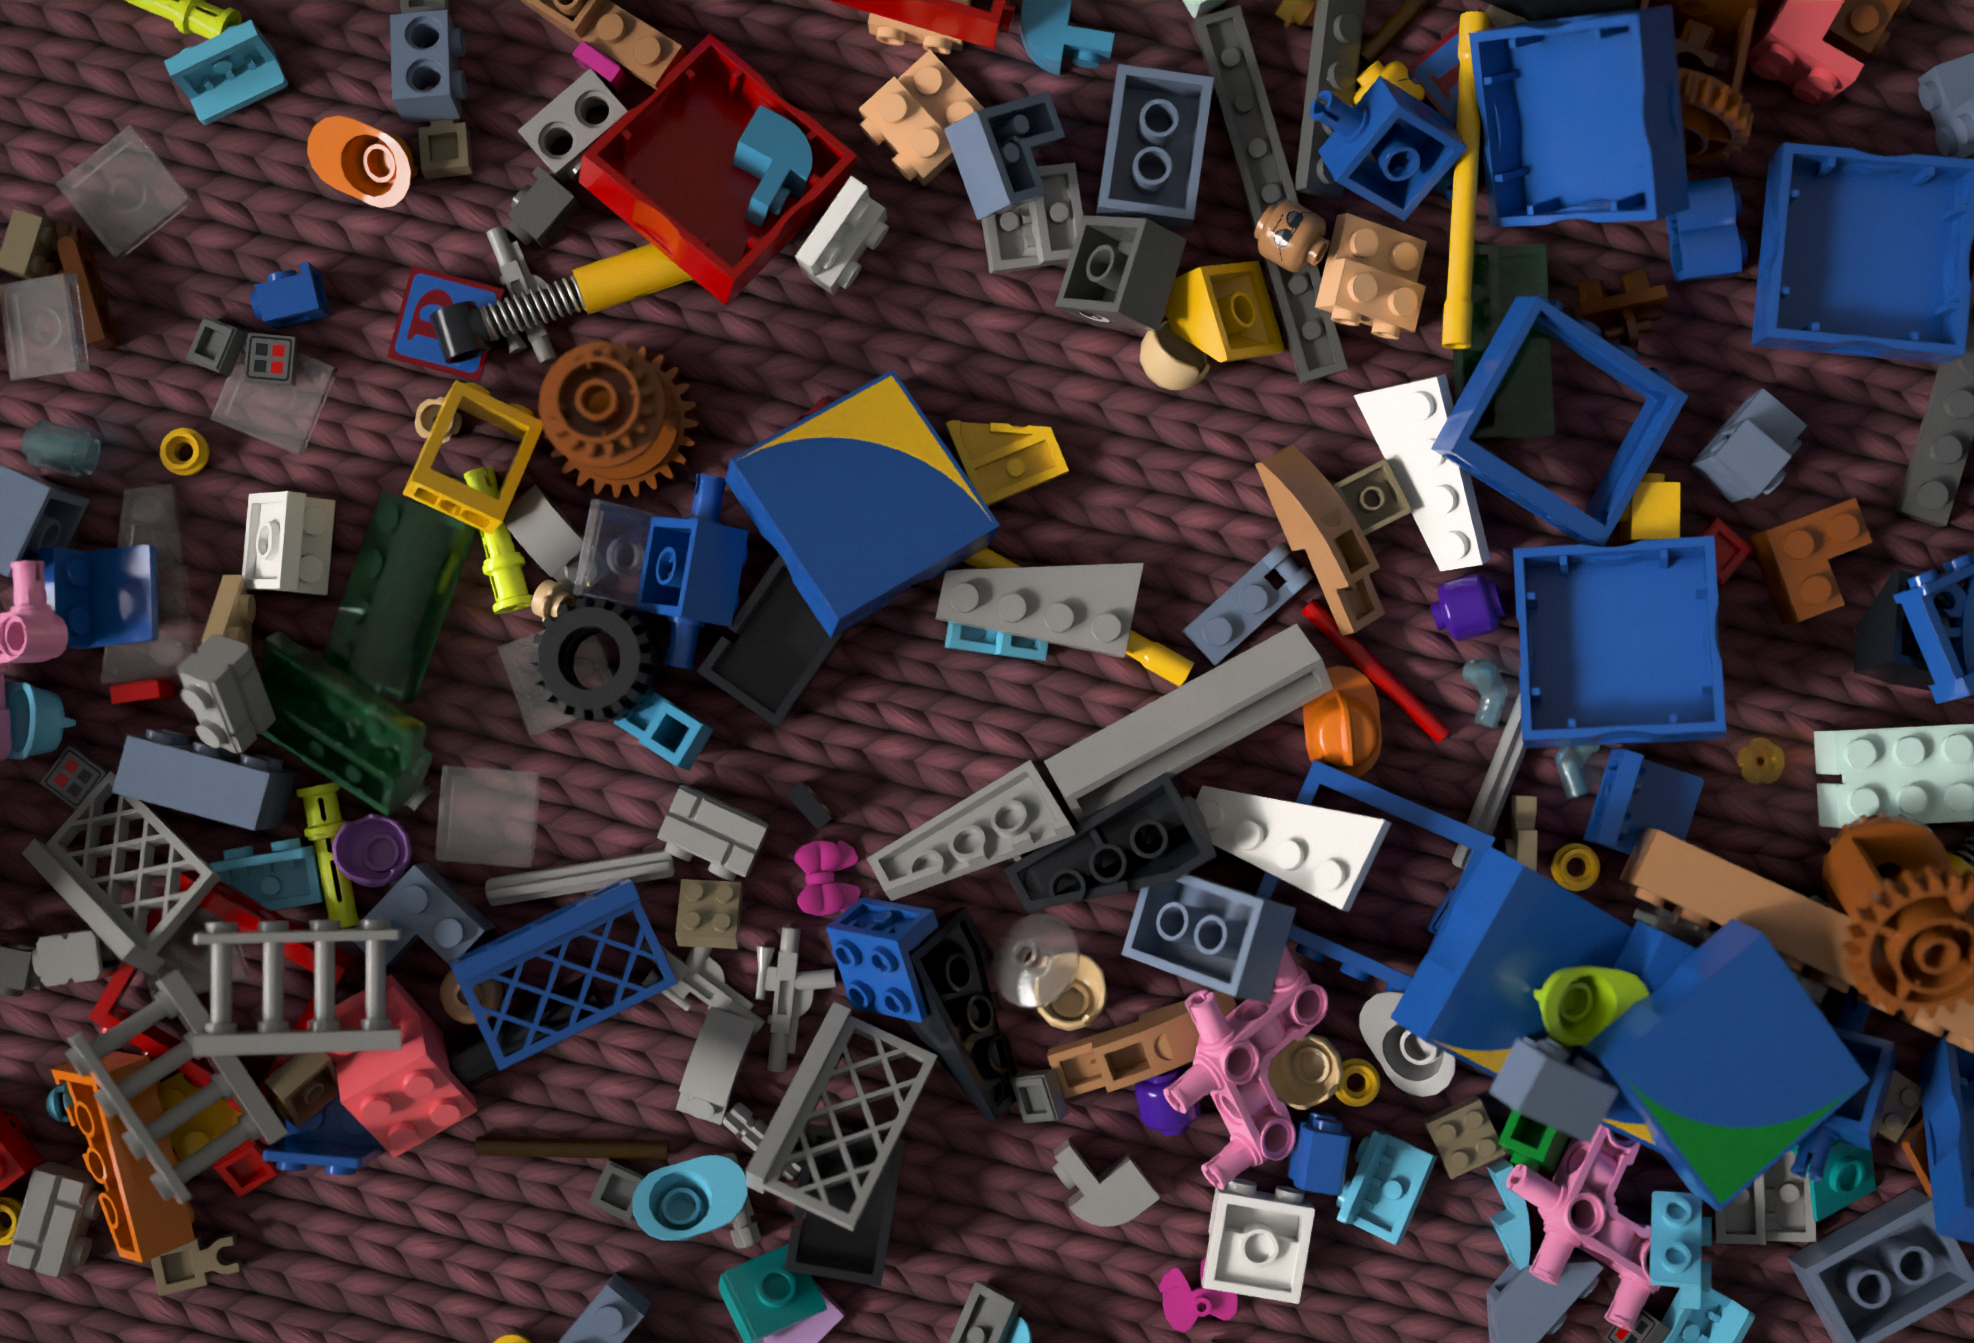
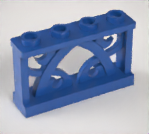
M1971 553L1942 563L1945 572L1939 575L1936 568L1908 578L1907 582L1910 588L1893 595L1896 604H1902L1935 682L1929 688L1936 704L1974 694V559ZM1967 578L1963 589L1955 583ZM1938 593L1946 595L1949 599L1948 609H1936L1933 599ZM1938 612L1947 619H1955L1954 628L1944 626ZM1954 638V650L1949 640Z

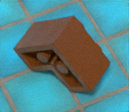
M1856 497L1829 505L1748 536L1781 624L1801 622L1845 605L1828 559L1873 543Z

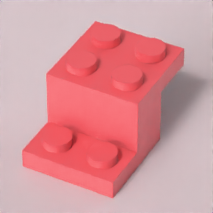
M1758 0V8L1763 7L1769 11L1750 44L1747 63L1751 65V70L1755 74L1767 80H1778L1792 88V93L1798 99L1809 104L1818 103L1822 106L1855 82L1864 64L1822 40L1845 0Z
M390 974L386 977V1017L391 1018V1026H401V1050L325 1053L336 1063L341 1104L395 1158L472 1115L478 1109L475 1097L450 1071L443 1031ZM366 989L335 1006V1019H340V1028L361 1027V1019L366 1018Z

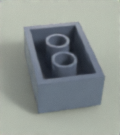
M1118 64L1096 216L1147 218L1166 229L1190 231L1195 216L1214 77Z
M147 728L145 735H127L112 793L254 831L282 827L297 773L283 769L284 760L255 753V756L241 754L238 757L236 753L221 747H210L204 742L194 741L193 744H190L191 735L169 729L160 731Z
M1189 873L1175 882L1142 888L1140 890L1121 955L1234 997L1268 1003L1296 908Z
M1914 1189L1908 1190L1787 1257L1834 1343H1878L1974 1290V1272L1956 1239L1936 1234L1932 1198Z

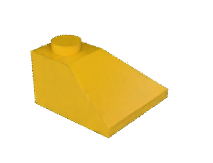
M1259 261L1203 266L1174 279L1165 315L1168 318L1171 331L1220 363L1285 352Z

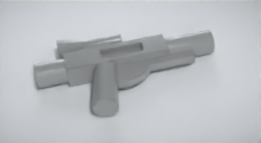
M504 226L489 230L486 234L500 266L499 268L502 273L500 281L502 285L507 286L511 298L513 295H516L518 298L521 297V292L528 295L530 289L537 292L538 286L542 290L545 289L546 282L540 277L531 274L519 242H510ZM540 321V326L533 323L531 329L524 326L539 364L544 365L556 360L557 355L550 341L544 321ZM519 328L516 329L515 335L510 331L508 332L507 342L510 354H516L527 349V345L517 332L520 331Z
M782 927L777 967L770 966L775 947L756 946L758 979L755 999L765 1000L766 990L775 991L772 1015H768L767 1023L771 1024L768 1071L786 1072L788 1053L795 1054L799 1017L810 1008L814 990L836 987L834 968L797 972L801 928Z
M645 942L641 949L651 952L647 942ZM660 944L678 983L660 993L687 1011L692 1003L685 999V997L691 992L708 1005V1010L712 1006L755 1021L756 1025L752 1037L756 1035L765 1021L750 1011L754 1005L751 1001L725 983L722 967L709 956L713 948L692 947L685 961ZM647 958V959H649L651 962H653L655 965H657L655 960H652V959H650V958ZM652 969L642 984L647 986L661 979V977Z

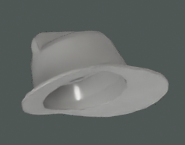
M1387 991L1375 994L1365 1002L1359 1015L1360 1030L1365 1042L1395 1086L1408 1094L1421 1097L1438 1094L1450 1084L1455 1074L1456 1058L1421 1040L1390 1019L1404 993Z

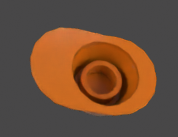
M342 115L326 117L313 127L308 137L307 154L312 168L321 180L333 188L373 206L385 208L397 205L406 197L411 187V179L418 173L419 167L414 165L412 151L405 140L396 133L380 130L351 117Z
M1330 667L1326 671L1333 689L1303 705L1305 744L1309 760L1312 763L1316 760L1355 778L1361 777L1374 766L1381 751L1382 733L1379 700L1374 685L1365 674L1352 667Z

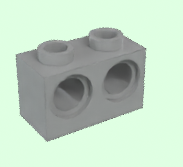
M590 68L522 126L518 132L561 183L564 184L570 178L573 181L579 179L583 154L628 111ZM606 106L609 108V114L605 121L600 124H590L586 121L587 114L593 107ZM562 136L573 138V144L569 152L560 156L551 154L552 143L557 138Z

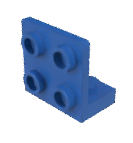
M144 544L91 552L60 547L38 549L39 561H45L44 578L47 605H52V610H55V614L63 618L67 625L68 643L66 648L89 649L151 642L158 639L155 546Z
M1611 749L1583 840L1630 855L1643 827L1658 829L1685 842L1704 783L1703 778L1643 759L1644 755L1633 751Z
M862 897L826 926L832 952L845 986L846 996L853 1008L915 1022H922L928 1016L909 952L920 946L922 940L938 927L934 910Z
M339 1094L299 1129L286 1119L285 1129L288 1133L284 1135L282 1140L263 1150V1160L277 1162V1169L285 1171L307 1170L308 1164L326 1166V1173L332 1175L356 1174V1169L367 1166L369 1162L383 1154L384 1147L341 1104Z

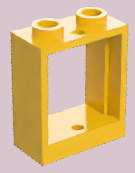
M456 380L443 401L402 494L492 535L504 520L543 429L541 420L535 418L534 413L522 405L515 403L506 404L491 397L490 392L478 384L471 382L462 383ZM457 408L522 438L496 499L431 469Z

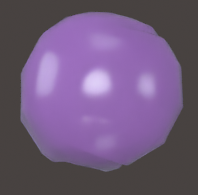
M373 813L356 821L345 822L340 827L332 843L334 863L343 875L353 882L367 887L384 886L397 880L405 873V869L409 867L413 856L411 837L401 824L396 820Z

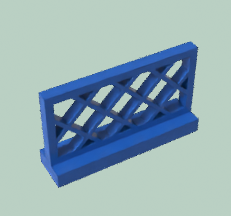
M623 878L448 962L500 1071L678 984L639 901L640 897L632 880ZM632 911L639 925L633 946L607 938L614 919ZM604 924L601 935L590 932V930ZM583 935L598 941L589 967L563 959L571 939ZM643 938H645L651 952L640 949ZM605 943L630 952L621 978L595 970ZM560 945L556 956L544 953ZM637 954L655 960L663 978L645 987L629 982L628 978ZM534 957L554 962L544 989L518 981L524 963ZM560 965L586 973L577 1000L551 992ZM515 967L512 978L501 975V973ZM593 976L618 984L612 1003L602 1008L584 1003ZM490 978L509 984L499 1011L480 1005L472 987ZM515 987L542 995L532 1022L506 1013ZM625 987L636 990L622 997ZM548 997L574 1006L568 1024L557 1030L539 1024ZM581 1009L592 1012L577 1019ZM484 1013L497 1017L492 1029ZM503 1019L529 1028L523 1046L506 1055H503L496 1040ZM536 1030L547 1034L532 1041Z

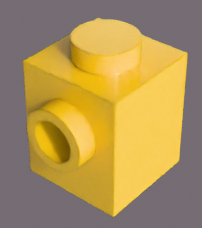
M1644 474L1618 521L1620 522V543L1680 538V482H1665V474Z

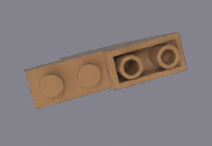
M520 0L577 42L587 41L619 64L628 76L632 74L656 90L666 74L688 54L680 44L609 0Z
M1294 445L1287 446L1256 463L1255 466L1292 552L1305 549L1341 636L1356 633L1383 616L1385 612L1369 574L1379 569L1380 566L1357 521L1329 481Z
M1218 990L1213 992L1224 1017L1238 1007L1234 996ZM1181 1001L1139 1014L1138 1022L1048 1049L1047 1058L1051 1069L1056 1071L1064 1099L1102 1087H1106L1107 1093L1158 1076L1193 1061L1200 1034L1185 1006V1001Z

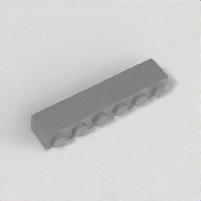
M1296 623L1071 747L1064 749L1045 760L1044 763L1079 825L1163 773L1178 774L1327 693L1333 689L1321 656Z

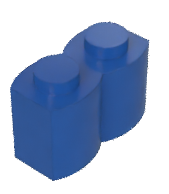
M1730 177L1689 181L1690 209L1665 217L1669 235L1670 264L1675 284L1732 277L1742 272V264H1745L1747 261L1748 249L1745 237L1739 235L1736 226V217L1740 216L1742 209L1739 190L1733 188Z
M1308 1110L1307 1118L1297 1117L1296 1142L1291 1151L1288 1177L1294 1180V1186L1299 1189L1340 1196L1343 1192L1351 1134L1344 1131L1342 1122L1336 1121V1115Z

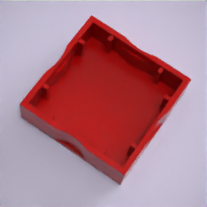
M709 33L666 74L658 89L647 100L625 113L583 154L578 182L727 306L844 187L849 179L857 155L807 113L782 99L757 71L714 35ZM759 105L794 123L807 138L812 151V168L801 200L789 196L781 214L776 216L771 213L763 228L745 220L751 197L761 180L732 165L738 141Z

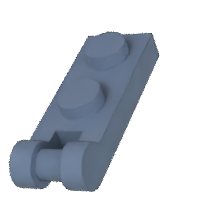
M1282 541L1182 630L1213 666L1217 665L1314 577L1305 566L1300 569L1288 556L1291 551ZM1273 568L1286 581L1277 590L1264 578Z

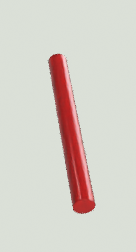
M1314 598L1305 605L1300 612L1437 743H1440L1451 732V729L1352 634L1341 636L1334 617Z

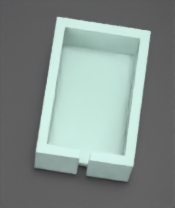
M1974 724L1814 731L1816 774H1842V784L1817 783L1819 826L1842 828L1844 824H1850L1860 819L1861 815L1865 814L1867 817H1870L1872 815H1879L1881 811H1886L1888 816H1899L1902 814L1906 818L1923 824L1974 821Z

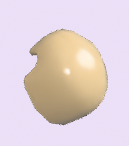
M1164 321L1160 325L1158 332L1147 331L1141 342L1140 363L1147 377L1159 387L1169 390L1191 388L1201 382L1210 369L1206 353L1173 333L1168 321Z
M1075 951L1055 955L1048 960L1046 968L1035 982L1034 995L1036 997L1037 1010L1053 1027L1074 1031L1089 1026L1099 1018L1105 1008L1108 994L1104 972L1090 956Z
M1308 1033L1299 1041L1293 1040L1271 1058V1065L1267 1067L1269 1070L1267 1078L1278 1100L1283 1101L1285 1105L1306 1110L1332 1097L1338 1090L1344 1070L1340 1053L1329 1040Z

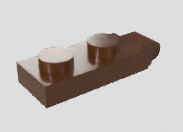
M60 220L55 226V233L58 240L57 249L63 268L59 269L58 273L64 291L69 297L72 296L77 314H74L72 319L76 333L87 345L103 352L120 347L121 343L91 248L87 245L82 228L68 220Z

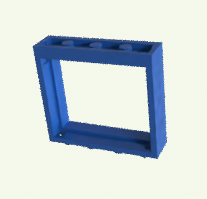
M1540 293L1537 296L1516 297L1432 445L1431 450L1580 544L1604 547L1689 395L1672 385L1674 381L1669 379L1670 374L1654 367L1648 369L1637 362L1639 355L1629 347L1619 343L1611 345L1599 337L1602 331L1596 325L1581 318L1574 320L1562 312L1564 305L1558 300H1549ZM1532 325L1646 399L1584 512L1469 440L1471 433Z
M1314 760L1295 803L1310 806L1319 784L1472 849L1427 952L1428 954L1443 934L1455 903L1488 846L1492 847L1495 837ZM1265 872L1256 895L1270 899L1279 878ZM1295 924L1291 925L1288 939L1298 943L1295 949L1297 953L1321 963L1325 955L1342 962L1339 971L1353 978L1367 982L1369 975L1388 982L1385 987L1386 992L1395 991L1402 993L1405 992L1413 978L1409 974Z

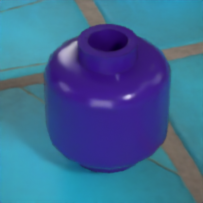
M1472 573L1441 583L1437 593L1439 601L1430 603L1438 631L1448 629L1450 636L1458 642L1496 631L1499 625V618L1505 616L1504 606L1495 580L1487 581L1480 573Z
M1180 1066L1135 1084V1095L1140 1118L1145 1126L1153 1130H1159L1163 1135L1174 1136L1187 1131L1189 1124L1193 1123L1200 1116L1201 1100H1198L1183 1114L1181 1111H1176L1168 1103L1164 1095V1089L1184 1075L1189 1068Z

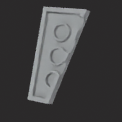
M1144 563L945 570L936 619L1124 658Z
M1029 760L869 856L867 860L884 892L893 901L1076 834L1035 766Z

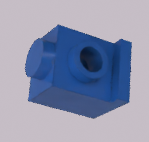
M309 262L299 264L301 274H297L295 270L278 271L268 275L267 282L254 285L255 290L250 291V301L258 319L262 318L264 323L277 330L332 317L321 271Z

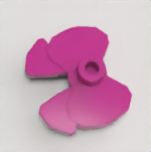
M843 840L837 841L836 844L829 841H811L797 849L794 855L795 863L806 873L805 880L807 883L797 900V904L803 912L816 916L830 915L840 911V909L841 912H845L858 901L861 893L859 887L834 882L835 876L833 873L857 863L859 858L852 846Z
M1206 1258L1201 1261V1287H1195L1191 1290L1186 1278L1177 1267L1173 1266L1163 1274L1158 1288L1160 1292H1163L1162 1305L1165 1317L1174 1330L1185 1333L1192 1328L1198 1317H1205L1208 1314L1225 1321L1230 1320L1237 1312L1238 1297L1236 1293L1203 1288L1202 1279Z

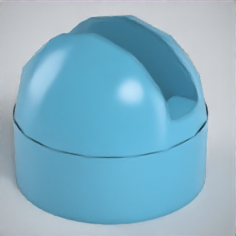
M64 1083L55 1087L49 1093L46 1099V1110L53 1119L67 1123L70 1120L68 1114H63L59 1093L63 1092L65 1108L74 1105L68 1086Z

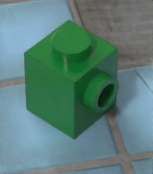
M1512 1109L1498 1144L1512 1155L1510 1159L1511 1164L1515 1166L1518 1164L1526 1165L1537 1173L1539 1168L1554 1173L1570 1135Z

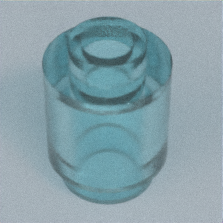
M41 419L34 427L30 426L27 428L22 439L21 449L22 453L27 455L28 464L31 466L78 477L80 474L91 475L94 472L100 457L101 443L98 438L91 437L90 433L86 430Z

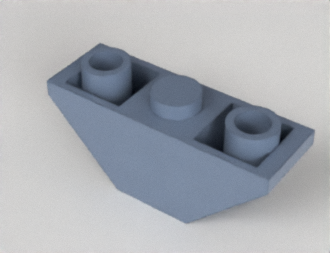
M1572 1252L1558 1284L1554 1285L1544 1282L1528 1272L1536 1255H1530L1529 1265L1521 1270L1511 1263L1486 1291L1489 1343H1538L1546 1333L1548 1335L1555 1333L1567 1318L1566 1310L1578 1297L1580 1299L1585 1298L1595 1289L1599 1282L1597 1275L1603 1270V1267L1585 1252Z

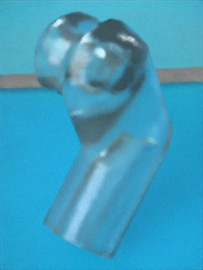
M1470 659L1464 665L1462 676L1465 682L1475 684L1481 695L1474 723L1497 729L1507 696V687L1494 663L1487 659L1482 661Z
M1601 745L1560 747L1557 751L1555 763L1567 798L1577 797L1590 792L1582 767L1591 753L1598 751Z

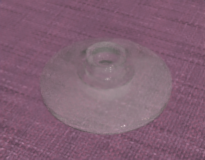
M1032 914L1013 923L999 939L993 954L992 974L995 985L1001 995L1009 1002L1023 1008H1040L1059 999L1068 990L1078 971L1080 950L1077 938L1073 930L1064 921L1049 914ZM1032 950L1031 958L1024 963L1026 955Z

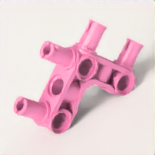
M19 561L11 563L14 584V607H10V612L0 613V762L9 756L12 748L10 710L6 708L4 682L7 666H10V663H37L56 658L65 651L68 643L67 625L63 618L55 614V610H52V605H47L44 578L45 561Z
M1287 945L1284 948L1268 1003L1246 999L1224 1017L1213 992L1200 990L1190 995L1185 1001V1006L1200 1034L1193 1066L1172 1085L1167 1086L1164 1089V1095L1168 1103L1176 1111H1181L1184 1114L1192 1105L1210 1092L1231 1135V1142L1210 1161L1204 1163L1201 1169L1206 1179L1214 1187H1218L1221 1190L1249 1166H1260L1267 1159L1273 1161L1284 1159L1293 1150L1296 1142V1131L1285 1103L1278 1100L1267 1078L1269 1072L1267 1067L1271 1065V1058L1293 1040L1299 1041L1316 1024L1320 1023L1328 1009V997L1323 987L1311 982L1307 971L1300 966H1296Z
M1600 1125L1590 1144L1572 1136L1552 1181H1549L1526 1165L1518 1164L1510 1172L1506 1181V1187L1537 1206L1541 1218L1544 1219L1543 1231L1546 1235L1528 1272L1544 1282L1557 1285L1574 1247L1581 1249L1619 1273L1618 1277L1621 1279V1282L1604 1318L1624 1330L1633 1332L1634 1325L1649 1294H1655V1291H1659L1661 1287L1650 1283V1261L1648 1265L1646 1261L1651 1246V1227L1634 1223L1618 1213V1206L1614 1205L1616 1199L1613 1195L1627 1165H1633L1640 1148V1143L1617 1132L1613 1133L1611 1129ZM1575 1204L1576 1214L1574 1219L1572 1220L1571 1210L1573 1205Z

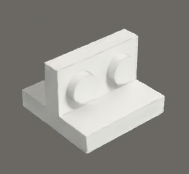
M290 491L249 494L242 568L246 589L327 595L335 500L306 497L305 493Z

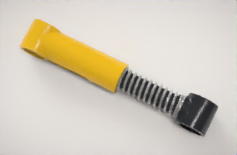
M650 243L572 269L573 275L570 276V281L562 278L561 284L554 281L552 287L546 283L543 290L538 286L537 292H534L532 289L529 290L528 295L521 292V297L518 298L516 295H513V300L511 301L505 297V303L501 304L497 300L496 306L489 303L488 306L482 305V307H477L474 301L455 303L435 311L429 318L445 362L447 364H456L472 360L489 352L492 348L490 341L499 340L500 334L507 337L510 331L515 335L518 328L523 332L524 326L531 329L533 323L540 326V321L542 320L548 324V318L556 321V315L564 318L565 312L572 315L574 309L580 313L581 307L589 315L693 280V278Z

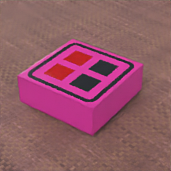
M581 41L573 52V56L579 66L585 71L591 68L607 87L618 94L627 82L622 67L587 41Z

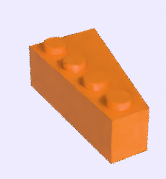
M113 1051L99 1060L116 1085L151 1062L148 1056ZM71 1062L52 1068L51 1071L56 1085L66 1082L74 1105L65 1108L72 1126L78 1124L90 1146L87 1152L82 1154L88 1172H91L97 1182L104 1184L106 1191L100 1193L98 1199L119 1256L144 1263L194 1241L195 1236L192 1224L195 1217L189 1201L184 1204L178 1203L174 1197L166 1201L161 1196L150 1179V1176L157 1171L145 1155L140 1160L134 1156L122 1138V1135L129 1131L118 1114L110 1119L93 1094L99 1091L100 1087L92 1075L88 1073L81 1077ZM160 1080L127 1101L143 1126L166 1112L161 1106L157 1090ZM169 1134L156 1142V1145L171 1167L180 1163L178 1156L173 1152Z

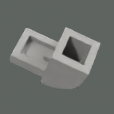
M536 484L508 508L503 522L509 531L550 577L553 576L557 581L564 583V588L575 599L611 568L607 561L575 529L567 516Z
M712 1006L710 1007L679 1089L681 1093L676 1110L718 1125L722 1124L737 1076L750 1045L756 1025L755 1021Z
M1069 1138L1053 1149L1054 1158L1058 1161L1052 1167L1069 1190L1075 1186L1079 1188V1191L1068 1198L1069 1208L1075 1215L1090 1224L1105 1227L1122 1225L1136 1218L1160 1199L1157 1189L1128 1152L1097 1176Z

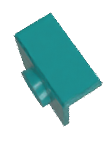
M1839 1141L1832 1142L1822 1182L1811 1181L1810 1174H1808L1813 1219L1817 1222L1876 1190L1872 1149L1870 1151ZM1800 1142L1790 1150L1792 1153L1797 1154Z
M788 1244L728 1269L720 1275L718 1290L744 1343H763L765 1337L827 1310V1306L810 1274L784 1270Z

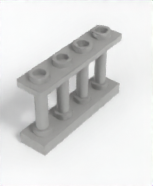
M361 919V928L340 929V920H310L309 930H289V921H259L258 931H237V922H207L206 932H196L194 934V944H211V1022L206 1023L205 1032H196L193 1035V1056L401 1050V1026H391V1018L386 1017V940H401V928H391V919ZM335 941H366V1018L361 1019V1027L340 1028V1019H335ZM284 942H315L314 1020H309V1028L289 1029V1021L284 1020ZM232 943H263V1021L258 1022V1030L237 1031V1022H232Z
M176 969L155 982L160 990L154 995L155 1001L90 1043L86 1042L80 1032L73 1034L67 1038L72 1048L66 1051L65 1054L81 1077L88 1073L92 1075L100 1087V1090L93 1095L106 1115L111 1119L118 1114L129 1131L124 1133L122 1138L138 1160L145 1155L157 1171L150 1176V1179L161 1196L166 1201L174 1197L178 1203L184 1204L192 1199V1196L183 1185L188 1180L248 1139L254 1142L260 1138L263 1144L271 1145L288 1132L236 1055L193 1056V1035L196 1032H205L206 1023H210L211 1018L182 974ZM166 1016L170 1020L178 1016L188 1031L182 1036L183 1041L116 1085L99 1060ZM194 1057L197 1060L205 1057L215 1071V1074L209 1077L211 1082L143 1126L127 1101ZM221 1098L225 1101L233 1098L243 1113L237 1117L238 1123L174 1167H171L156 1145V1142Z

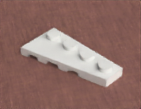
M1446 374L1354 395L1384 458H1386L1413 510L1411 513L1439 570L1446 571L1482 565L1490 561L1491 558L1470 474L1431 450L1432 445L1454 408Z
M1203 785L1195 800L1204 816L1213 845L1349 912L1391 825L1390 822L1383 819Z

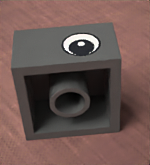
M1083 215L1055 307L1097 326L1158 332L1187 239L1147 218Z

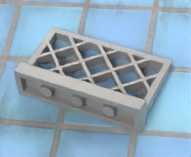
M109 771L47 844L34 839L22 852V855L122 961L153 976L166 961L158 951L222 877L145 801L119 795L117 812L103 815L104 803L113 794L112 789L117 775ZM144 818L142 838L128 840L130 821ZM115 824L113 844L99 846L101 827ZM87 830L85 849L70 852L67 849L70 842L80 831ZM170 844L168 864L153 866L155 846ZM141 850L139 869L124 872L126 852ZM112 856L110 875L95 878L97 858ZM196 870L201 876L188 891L179 893L181 872ZM167 875L165 896L149 899L152 878ZM137 881L135 902L120 904L122 885ZM163 908L162 921L149 934L146 931L148 911Z
M833 1002L745 1171L746 1186L762 1194L766 1190L853 1231L930 1076L938 1055L851 1016V1009ZM854 1033L873 1041L878 1056L852 1063L847 1047ZM883 1046L893 1051L885 1053ZM843 1056L846 1066L836 1069ZM906 1056L923 1064L916 1078L897 1084L889 1062ZM882 1064L889 1087L864 1095L856 1072ZM849 1075L857 1097L831 1106L826 1092L829 1082ZM910 1090L905 1101L903 1102L900 1093ZM893 1095L899 1110L896 1119L875 1126L868 1103ZM820 1099H822L825 1108L815 1111ZM861 1106L869 1129L843 1137L835 1114ZM828 1117L836 1140L809 1148L804 1134L808 1123ZM889 1132L884 1144L882 1145L879 1135ZM872 1138L878 1153L875 1162L854 1169L846 1146ZM800 1140L803 1151L793 1154ZM840 1149L847 1172L821 1181L813 1157ZM807 1160L814 1183L794 1189L779 1180L786 1166ZM868 1175L861 1188L858 1178ZM851 1180L857 1198L850 1213L847 1214L829 1205L824 1189ZM818 1192L820 1200L809 1196V1194Z

